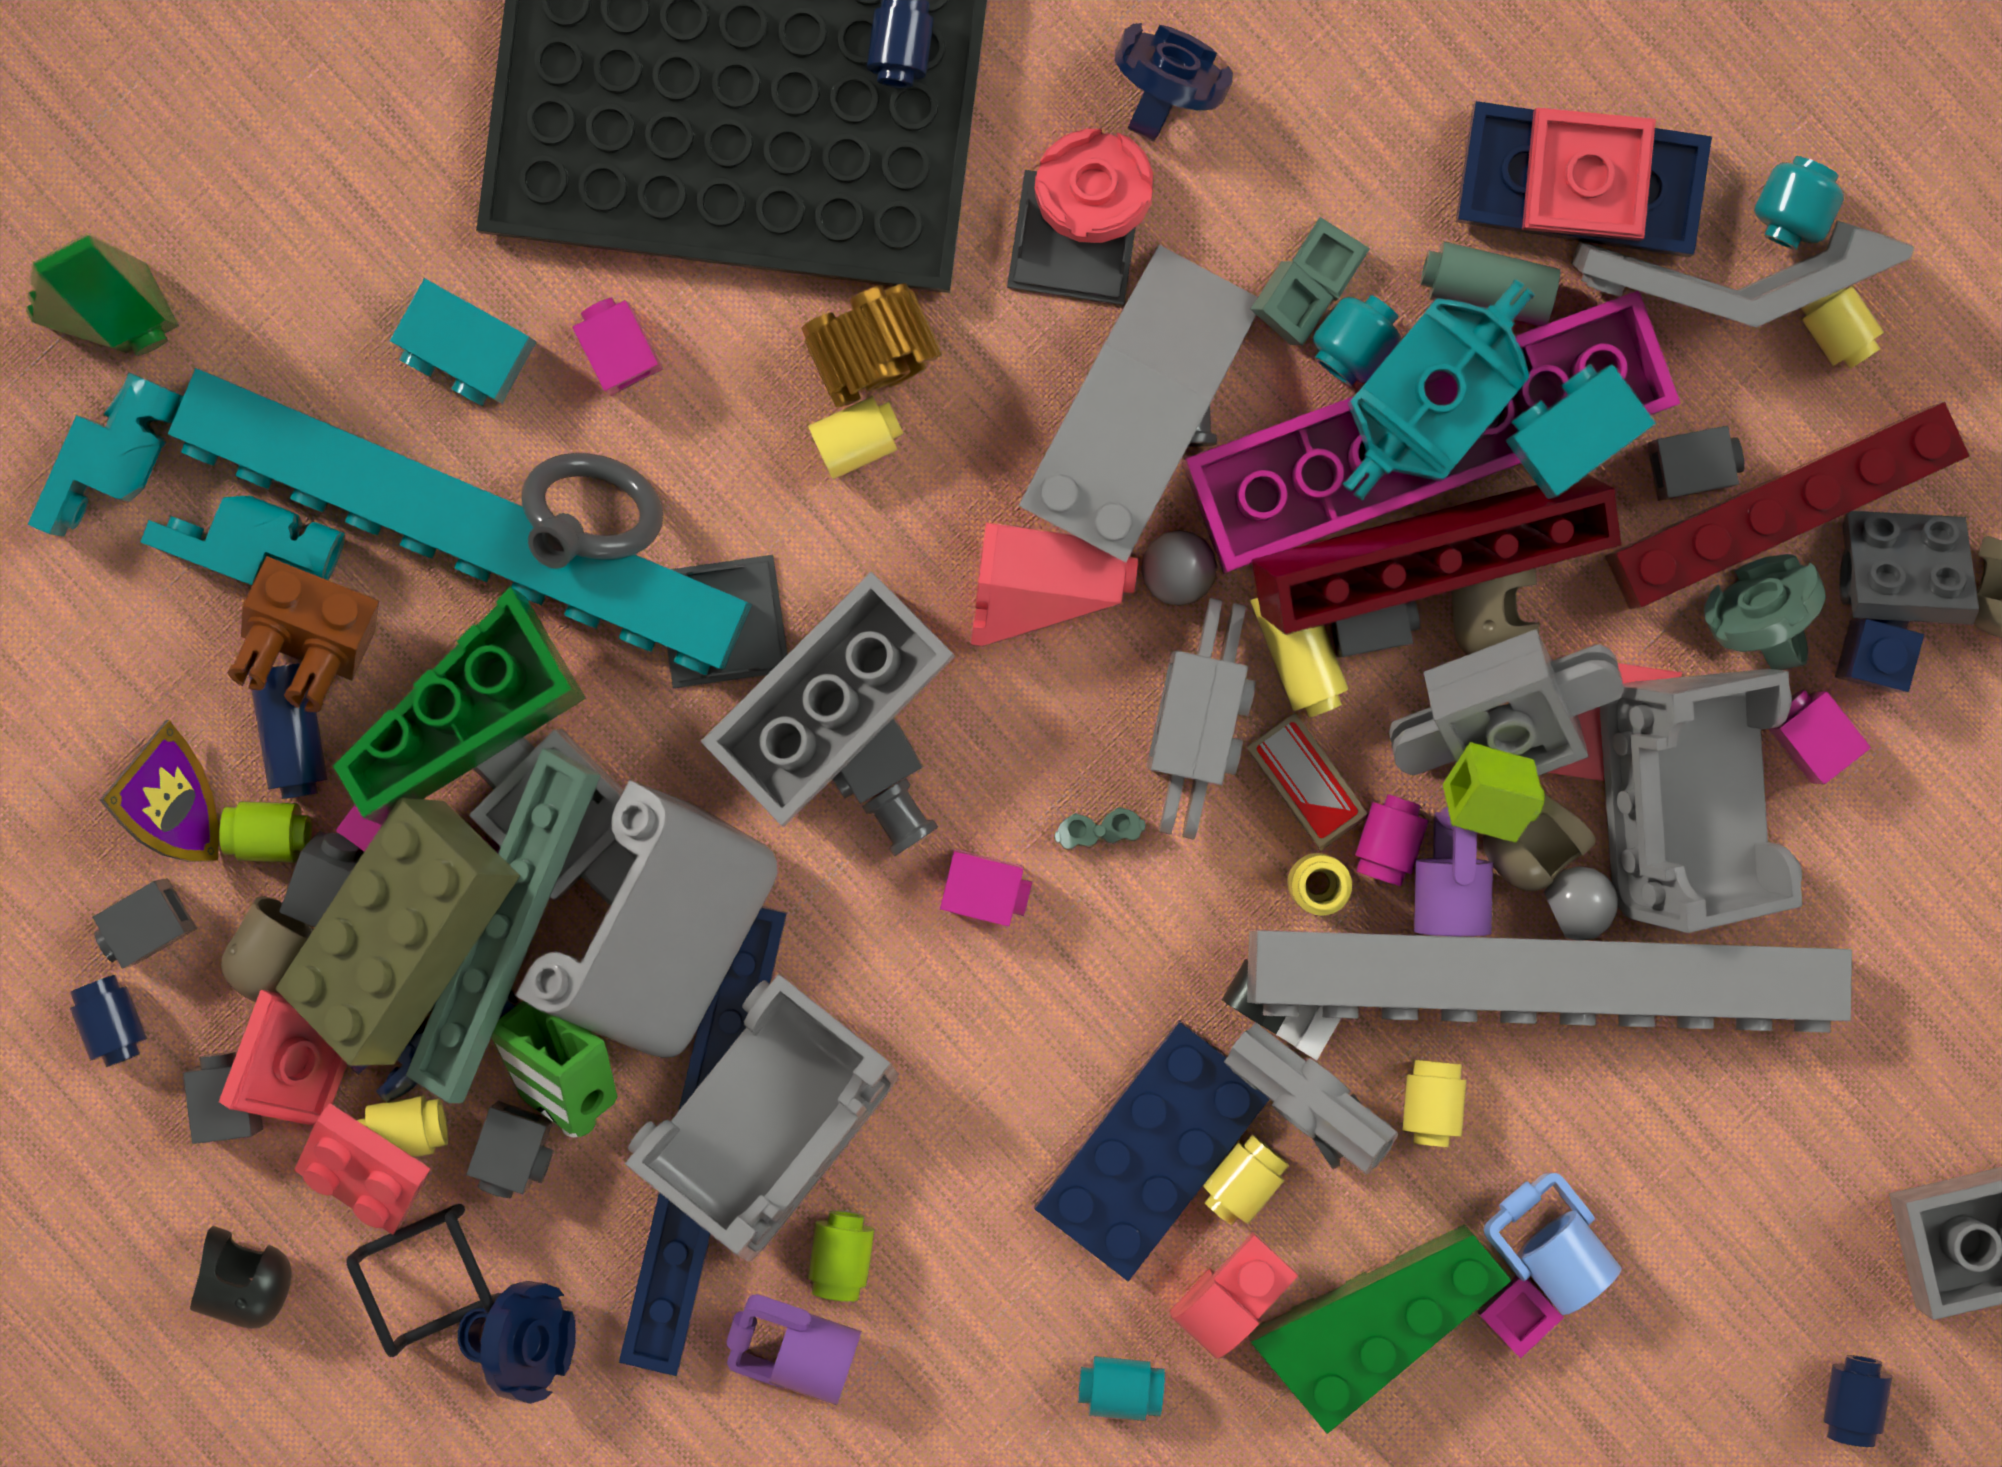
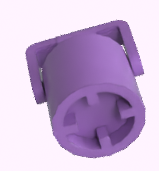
M1445 807L1441 812H1435L1433 858L1416 859L1414 932L1437 936L1490 935L1492 930L1493 862L1476 859L1477 832L1452 826L1448 807Z
M751 1295L747 1299L744 1310L736 1313L733 1318L726 1342L731 1350L727 1365L735 1373L837 1405L862 1331L818 1317L801 1308L762 1295ZM756 1317L787 1327L775 1363L745 1353L750 1347L756 1328Z

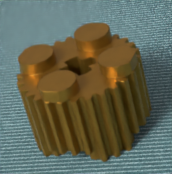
M907 283L896 285L885 291L881 285L866 290L849 300L852 311L835 317L833 312L826 313L808 321L801 327L805 336L804 342L836 407L848 406L860 401L861 396L858 391L864 387L867 392H871L887 385L891 388L902 384L904 381L915 377V375L927 369L924 361H934L942 356L939 345L914 291L909 290Z

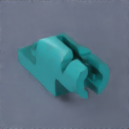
M128 373L123 386L103 414V416L108 417L106 426L76 415L27 525L50 535L65 537L68 528L74 530L85 514L88 497L83 494L87 486L116 499L131 502L144 489L161 449L166 444L162 436L155 435L154 430L150 428V423L159 420L172 423L183 396L135 374Z
M234 496L222 499L205 541L200 540L204 528L170 516L167 526L149 520L140 542L253 585L267 556L329 580L341 555L345 542V533L320 523L312 522L306 527L305 533L300 536L299 531L302 527V521L298 514L257 499L254 496Z

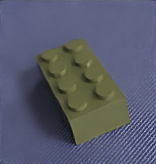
M399 798L275 989L349 1066L395 1064L520 875L445 801Z

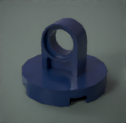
M1134 23L1124 30L1115 49L1114 60L1121 73L1135 86L1144 91L1130 121L1128 130L1155 142L1173 105L1196 111L1214 110L1221 105L1232 85L1233 72L1229 66L1221 70L1216 67L1213 62L1218 53L1192 35L1164 25H1159L1155 35L1142 33V23Z
M533 1281L512 1284L497 1297L489 1313L484 1308L472 1309L460 1321L458 1328L460 1350L467 1359L481 1363L486 1382L497 1396L512 1401L532 1404L546 1399L553 1393L546 1390V1388L551 1384L555 1375H566L576 1344L575 1318L573 1311L563 1310L561 1300L558 1297L564 1296L559 1288ZM484 1322H485L484 1329H483V1333H482V1337H481V1342H480V1330H481L482 1325H483Z

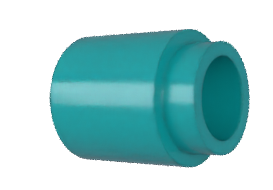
M1094 1356L1092 1368L1081 1367L1078 1403L1089 1404V1416L1146 1421L1147 1415L1161 1417L1165 1369L1151 1367L1150 1361Z

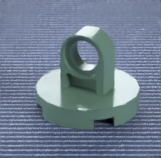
M1789 554L1764 557L1735 570L1739 580L1730 585L1724 592H1722L1719 585L1711 591L1704 606L1705 621L1714 639L1724 648L1740 652L1761 650L1770 668L1775 670H1786L1807 664L1808 645L1804 630L1820 614L1826 600L1824 584L1812 563L1809 562L1808 566L1800 565L1797 557Z

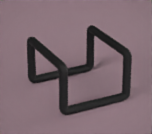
M462 1204L453 1205L397 1230L394 1235L388 1234L367 1243L355 1250L346 1260L350 1275L383 1349L389 1357L397 1356L405 1346L460 1322L465 1314L472 1309L484 1308L489 1313L497 1297L501 1295V1293L490 1294L461 1229L458 1218L465 1212ZM446 1222L480 1300L404 1333L393 1341L359 1263L369 1255Z

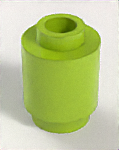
M241 801L237 807H225L223 809L219 830L221 851L223 854L235 855L238 861L295 863L300 856V852L311 841V818L309 815H302L298 803Z
M829 1211L828 1220L816 1221L808 1279L813 1281V1295L836 1301L859 1300L860 1288L867 1286L875 1231L874 1228L863 1225L865 1216L846 1211Z

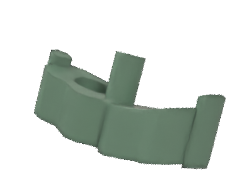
M1121 807L1110 812L1104 818L1101 825H1096L1092 819L1074 813L1059 825L1054 839L1057 844H1060L1066 850H1072L1077 845L1091 847L1099 839H1104L1107 843L1111 844L1123 839L1136 841L1141 833L1145 831L1146 824L1137 813Z

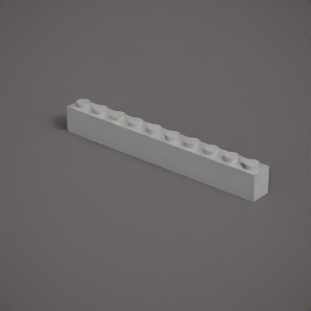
M1257 930L1249 931L1247 1003L1263 1004V1016L1299 1017V1005H1323L1322 1017L1359 1018V1007H1382V1019L1418 1020V1008L1441 1009V1021L1477 1022L1478 1010L1501 1011L1500 1023L1537 1024V1012L1560 1013L1559 1024L1596 1026V1014H1619L1618 1026L1655 1027V1015L1677 1016V1028L1714 1029V1017L1736 1018V1030L1772 1031V1019L1794 1020V1031L1831 1033V1021H1851L1852 949Z

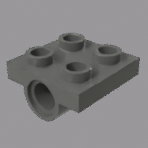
M1850 511L1846 513L1842 525L1845 549L1840 566L1839 589L1843 605H1852L1853 618L1974 624L1979 611L1966 517Z

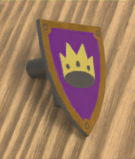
M165 720L101 797L100 801L134 839L158 854L185 862L218 861L219 825L214 797L201 763L187 741L170 720Z

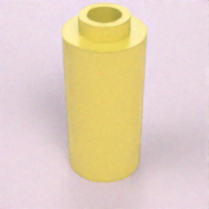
M1258 598L1250 600L1293 711L1305 708L1308 717L1311 718L1341 706L1342 703L1338 694L1349 690L1324 625L1285 635L1261 616Z

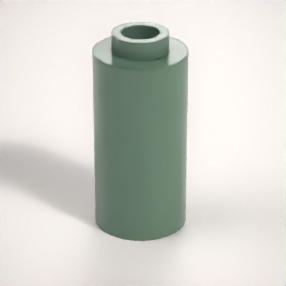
M1443 241L1439 252L1428 251L1420 285L1430 287L1429 300L1434 301L1437 298L1452 300L1487 309L1491 304L1495 305L1511 286L1513 280L1516 279L1523 283L1524 287L1510 302L1511 306L1527 288L1535 296L1533 299H1530L1514 320L1544 326L1548 323L1554 307L1560 281V269Z

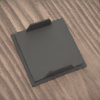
M1025 170L1007 288L1124 305L1136 227L1125 236L1104 243L1078 242L1057 233L1043 219L1036 201L1035 177L1037 176V171Z
M773 555L671 569L752 604L725 670L711 665L707 675H703L673 662L677 651L667 647L673 688L768 675L788 655Z

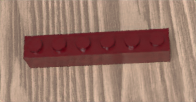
M1942 402L1915 412L1609 553L1605 557L1629 609L1642 608L1968 458L1970 455L1946 403Z
M1587 474L1561 494L1547 499L1538 485L1254 558L1252 559L1260 614L1286 635L1621 546L1615 489Z

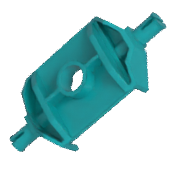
M1514 279L1511 286L1495 305L1491 304L1487 309L1464 302L1435 299L1363 387L1348 402L1367 451L1364 455L1366 457L1348 480L1342 484L1350 492L1367 474L1368 477L1354 492L1353 495L1363 501L1364 497L1383 474H1389L1391 471L1437 481L1444 480L1529 379L1530 375L1522 350L1511 330L1514 325L1512 321L1530 299H1533L1535 296L1527 288L1512 306L1510 305L1513 298L1524 287L1523 283ZM1436 371H1443L1455 379L1458 392L1451 404L1442 406L1429 401L1424 391L1428 375Z

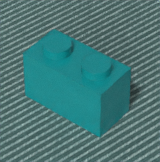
M425 278L390 339V342L404 349L399 358L400 361L431 377L436 367L457 378L451 388L452 390L481 406L484 405L488 396L503 404L537 343L530 336Z
M1591 364L1561 385L1567 396L1548 409L1541 400L1512 421L1518 432L1505 441L1547 499L1561 494L1656 424L1613 364L1598 373Z

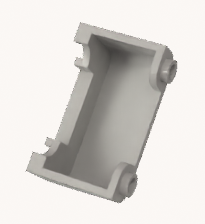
M1760 669L1624 683L1622 695L1618 700L1600 706L1611 882L1616 889L1619 901L1618 908L1628 918L1691 933L1802 907V869L1799 861L1786 847L1768 842L1761 729L1779 727L1788 717L1792 703L1788 671Z
M629 780L615 806L612 815V831L616 840L623 847L638 855L582 962L558 952L543 955L529 969L516 996L538 1010L640 1052L660 1058H670L683 1052L691 1042L774 885L777 876V860L773 851L765 844L697 805Z
M779 974L771 984L763 980L749 994L742 1006L748 1012L744 1021L746 1029L671 1121L668 1119L664 1120L658 1126L650 1121L639 1130L628 1146L632 1156L625 1163L732 1252L748 1262L757 1257L773 1239L884 1100L899 1075L888 1060Z

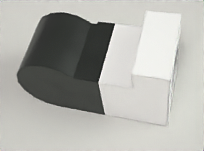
M1245 959L1223 996L1222 1001L1317 1060L1341 1018L1322 1017L1323 1005H1299V1017L1263 1016V1004L1247 1003L1248 960Z

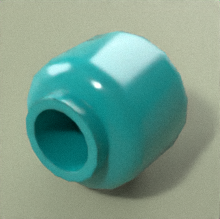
M1795 156L1792 163L1782 162L1777 164L1772 169L1754 208L1758 219L1768 226L1764 236L1792 250H1797L1801 241L1818 243L1824 240L1845 197L1844 191L1836 183L1839 177L1838 173L1823 164L1802 156Z
M1370 295L1365 303L1354 297L1343 298L1313 336V342L1319 351L1314 357L1315 360L1330 374L1350 387L1356 380L1366 383L1402 340L1399 331L1393 325L1399 317L1398 314L1373 295Z

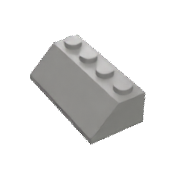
M870 572L700 742L775 820L785 827L955 655L878 577Z

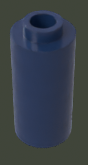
M301 663L272 667L266 679L265 687L262 690H251L268 790L280 788L282 799L318 794L316 782L328 780L317 713L305 711L309 701L306 695L300 708L289 703L284 695L287 688L290 687Z

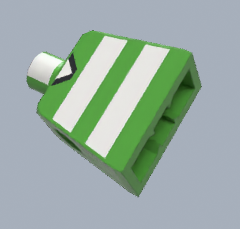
M524 1000L498 1020L491 1038L521 1098L528 1105L561 1127L563 1133L569 1137H581L591 1132L596 1125V1118L610 1108L618 1097L604 1041L587 1029L538 1010Z

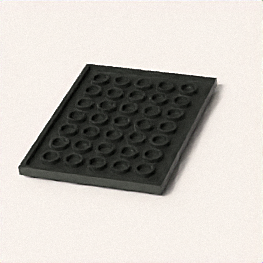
M505 0L476 231L481 234L889 286L907 283L908 288L950 293L987 0H927L930 3L929 15L934 19L927 74L925 78L913 80V86L910 88H895L882 85L877 82L878 74L867 69L874 10L881 8L882 0Z

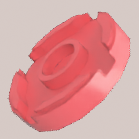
M1086 128L1064 135L1045 151L1040 160L1037 176L1035 177V197L1043 219L1057 233L1078 242L1104 243L1125 236L1143 221L1152 204L1153 171L1146 153L1131 138L1120 133L1114 136L1102 133V129Z

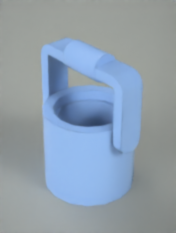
M1544 1173L1531 1184L1527 1181L1524 1182L1499 1204L1501 1210L1485 1224L1484 1234L1513 1272L1522 1281L1527 1280L1531 1276L1562 1315L1571 1314L1590 1303L1604 1292L1621 1272L1622 1267L1589 1227L1595 1220V1217L1560 1174ZM1553 1186L1572 1211L1559 1216L1543 1227L1516 1254L1499 1231L1511 1221L1516 1222L1541 1200L1543 1193Z

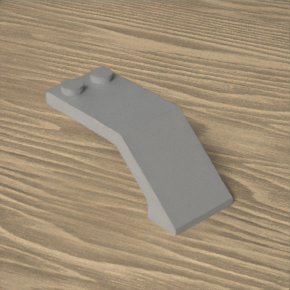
M1837 220L1825 251L1738 290L1582 241H1578L1571 264L1583 273L1581 281L1586 282L1587 286L1622 296L1626 286L1758 327L1910 259L1914 246L1895 238Z
M1158 245L1018 506L1126 563L1256 316L1250 308L1258 297Z

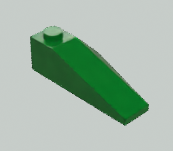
M90 234L32 263L30 282L34 290L28 294L31 305L27 306L26 312L31 322L124 353L133 350L136 356L149 353L164 345L168 341L165 333L179 327L147 263Z

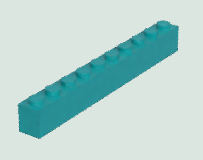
M197 368L193 372L168 432V435L185 441L181 453L212 466H215L218 456L239 464L235 474L237 477L266 489L270 488L273 479L294 488L290 499L320 512H324L327 503L349 511L345 522L377 536L381 527L385 526L403 534L399 545L431 559H433L436 550L439 549L458 558L454 567L458 571L488 582L491 572L513 581L511 587L531 602L542 605L546 595L568 604L564 612L565 616L597 629L601 619L622 627L619 639L649 652H652L656 642L677 651L673 662L703 675H707L711 665L725 670L752 606L749 602L636 554L610 560L591 559L576 555L563 568H549L540 563L529 548L528 536L534 527L527 519L523 506Z

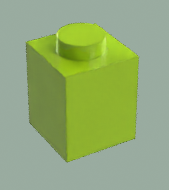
M1472 742L1468 744L1443 782L1452 826L1515 843L1530 821L1533 822L1539 817L1544 805L1545 793L1540 786L1534 759Z

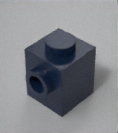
M1880 619L1850 620L1835 678L1888 692H1909L1924 634L1907 630L1909 621Z

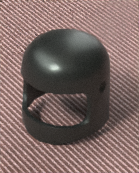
M212 1226L208 1230L204 1241L200 1271L191 1300L190 1310L243 1328L255 1329L266 1326L276 1318L287 1298L292 1276L290 1262L286 1255L276 1247L268 1244L264 1252L254 1251L234 1242L232 1232Z

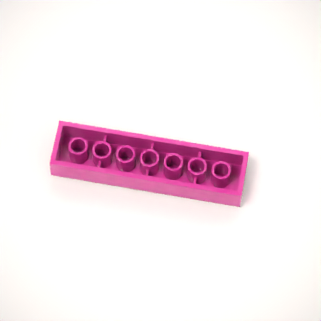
M1635 291L1515 336L1530 375L1529 379L1442 481L1391 471L1389 474H1383L1364 497L1363 501L1353 494L1368 477L1367 474L1349 492L1342 484L1348 480L1366 458L1364 455L1367 452L1348 406V402L1353 397L1186 458L1182 464L1223 574L1252 564V559L1301 546L1522 464L1505 441L1518 432L1512 421L1541 400L1548 409L1567 396L1561 385L1590 364L1597 373L1613 364L1650 416L1681 404L1640 291ZM1436 371L1428 375L1424 391L1426 397L1433 404L1445 406L1455 400L1458 387L1455 379L1450 374Z

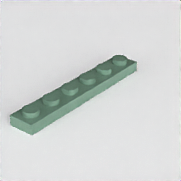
M542 748L498 853L520 877L438 998L406 1074L407 1077L447 1103H464L601 776L558 750Z

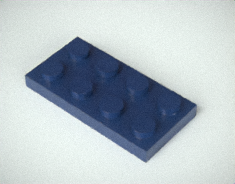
M1479 101L1473 104L1455 222L1683 257L1694 255L1712 136L1655 128L1645 237L1642 241L1522 230L1534 110Z
M1178 1020L1035 1204L1034 1209L1121 1277L1129 1281L1270 1099L1260 1091L1252 1088L1236 1073H1233L1224 1063L1227 1058L1224 1054Z

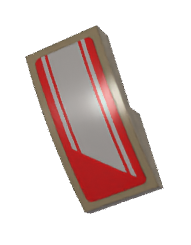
M1296 713L1247 747L1252 757L1283 797L1289 809L1320 851L1367 819L1368 813Z

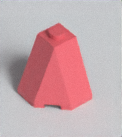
M986 523L971 645L984 647L1120 605L1123 592L1134 594L1138 558L1129 557L1125 563L1074 535Z

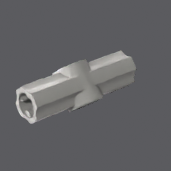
M1257 1023L1247 1031H1244L1232 1046L1228 1057L1224 1061L1233 1073H1236L1252 1088L1260 1091L1274 1102L1271 1106L1286 1120L1313 1139L1315 1136L1320 1138L1366 1175L1379 1165L1399 1136L1391 1128V1125L1349 1095L1351 1091L1329 1071L1310 1058L1305 1061Z

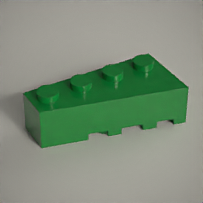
M510 586L495 601L497 605L477 625L474 623L456 641L458 644L433 670L429 668L413 684L415 688L393 710L389 709L333 765L363 818L382 825L399 798L424 799L586 699L528 599Z
M1464 1224L1396 1257V1260L1369 1273L1364 1272L1346 1281L1345 1285L1316 1299L1306 1300L1292 1307L1291 1311L1268 1322L1263 1321L1259 1323L1248 1337L1251 1344L1328 1434L1512 1280Z

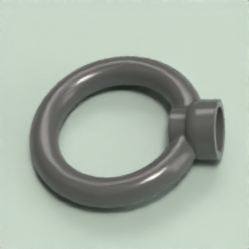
M567 453L554 456L538 464L529 473L522 487L523 510L530 524L534 527L529 533L528 545L534 557L549 568H563L576 555L601 560L619 559L634 555L652 544L663 524L662 503L649 481L630 466L606 456L591 453ZM568 477H591L609 482L622 489L634 500L640 515L638 523L631 530L616 535L585 533L581 523L572 515L560 513L555 516L551 512L545 498L547 489L554 482Z

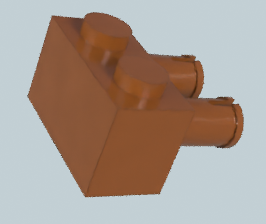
M267 556L242 607L241 637L245 638V641L234 663L228 670L229 677L237 684L243 686L249 674L252 679L248 689L262 690L266 685V679L279 652L302 662L290 687L287 688L284 694L285 698L293 706L300 708L306 695L309 701L305 711L320 712L324 698L335 675L353 680L375 633L379 600Z

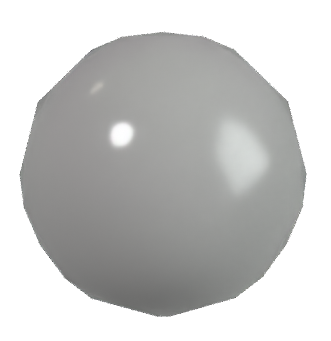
M1175 530L1163 533L1150 543L1143 554L1141 571L1144 584L1154 597L1165 604L1182 606L1195 603L1208 593L1215 582L1217 564L1214 552L1206 540L1193 532Z
M1578 866L1564 869L1554 878V882L1545 889L1544 894L1567 939L1582 941L1597 938L1611 926L1617 915L1619 901L1614 885L1606 875L1593 868Z

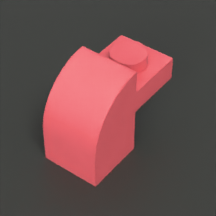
M1252 1232L1215 1273L1210 1268L1170 1310V1315L1213 1357L1218 1359L1234 1349L1259 1325L1258 1319L1298 1277V1274Z

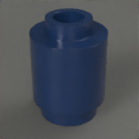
M882 0L881 8L874 10L867 69L878 74V83L895 88H910L913 86V80L926 77L934 22L933 17L929 15L930 3L927 0Z
M116 975L97 980L70 992L75 1006L70 1008L90 1061L103 1058L107 1068L140 1055L137 1043L146 1040L147 1036L127 986L120 987Z
M1846 1355L1845 1364L1832 1365L1823 1419L1829 1425L1827 1433L1829 1439L1858 1447L1875 1446L1877 1434L1884 1432L1892 1383V1375L1881 1371V1361L1864 1356Z

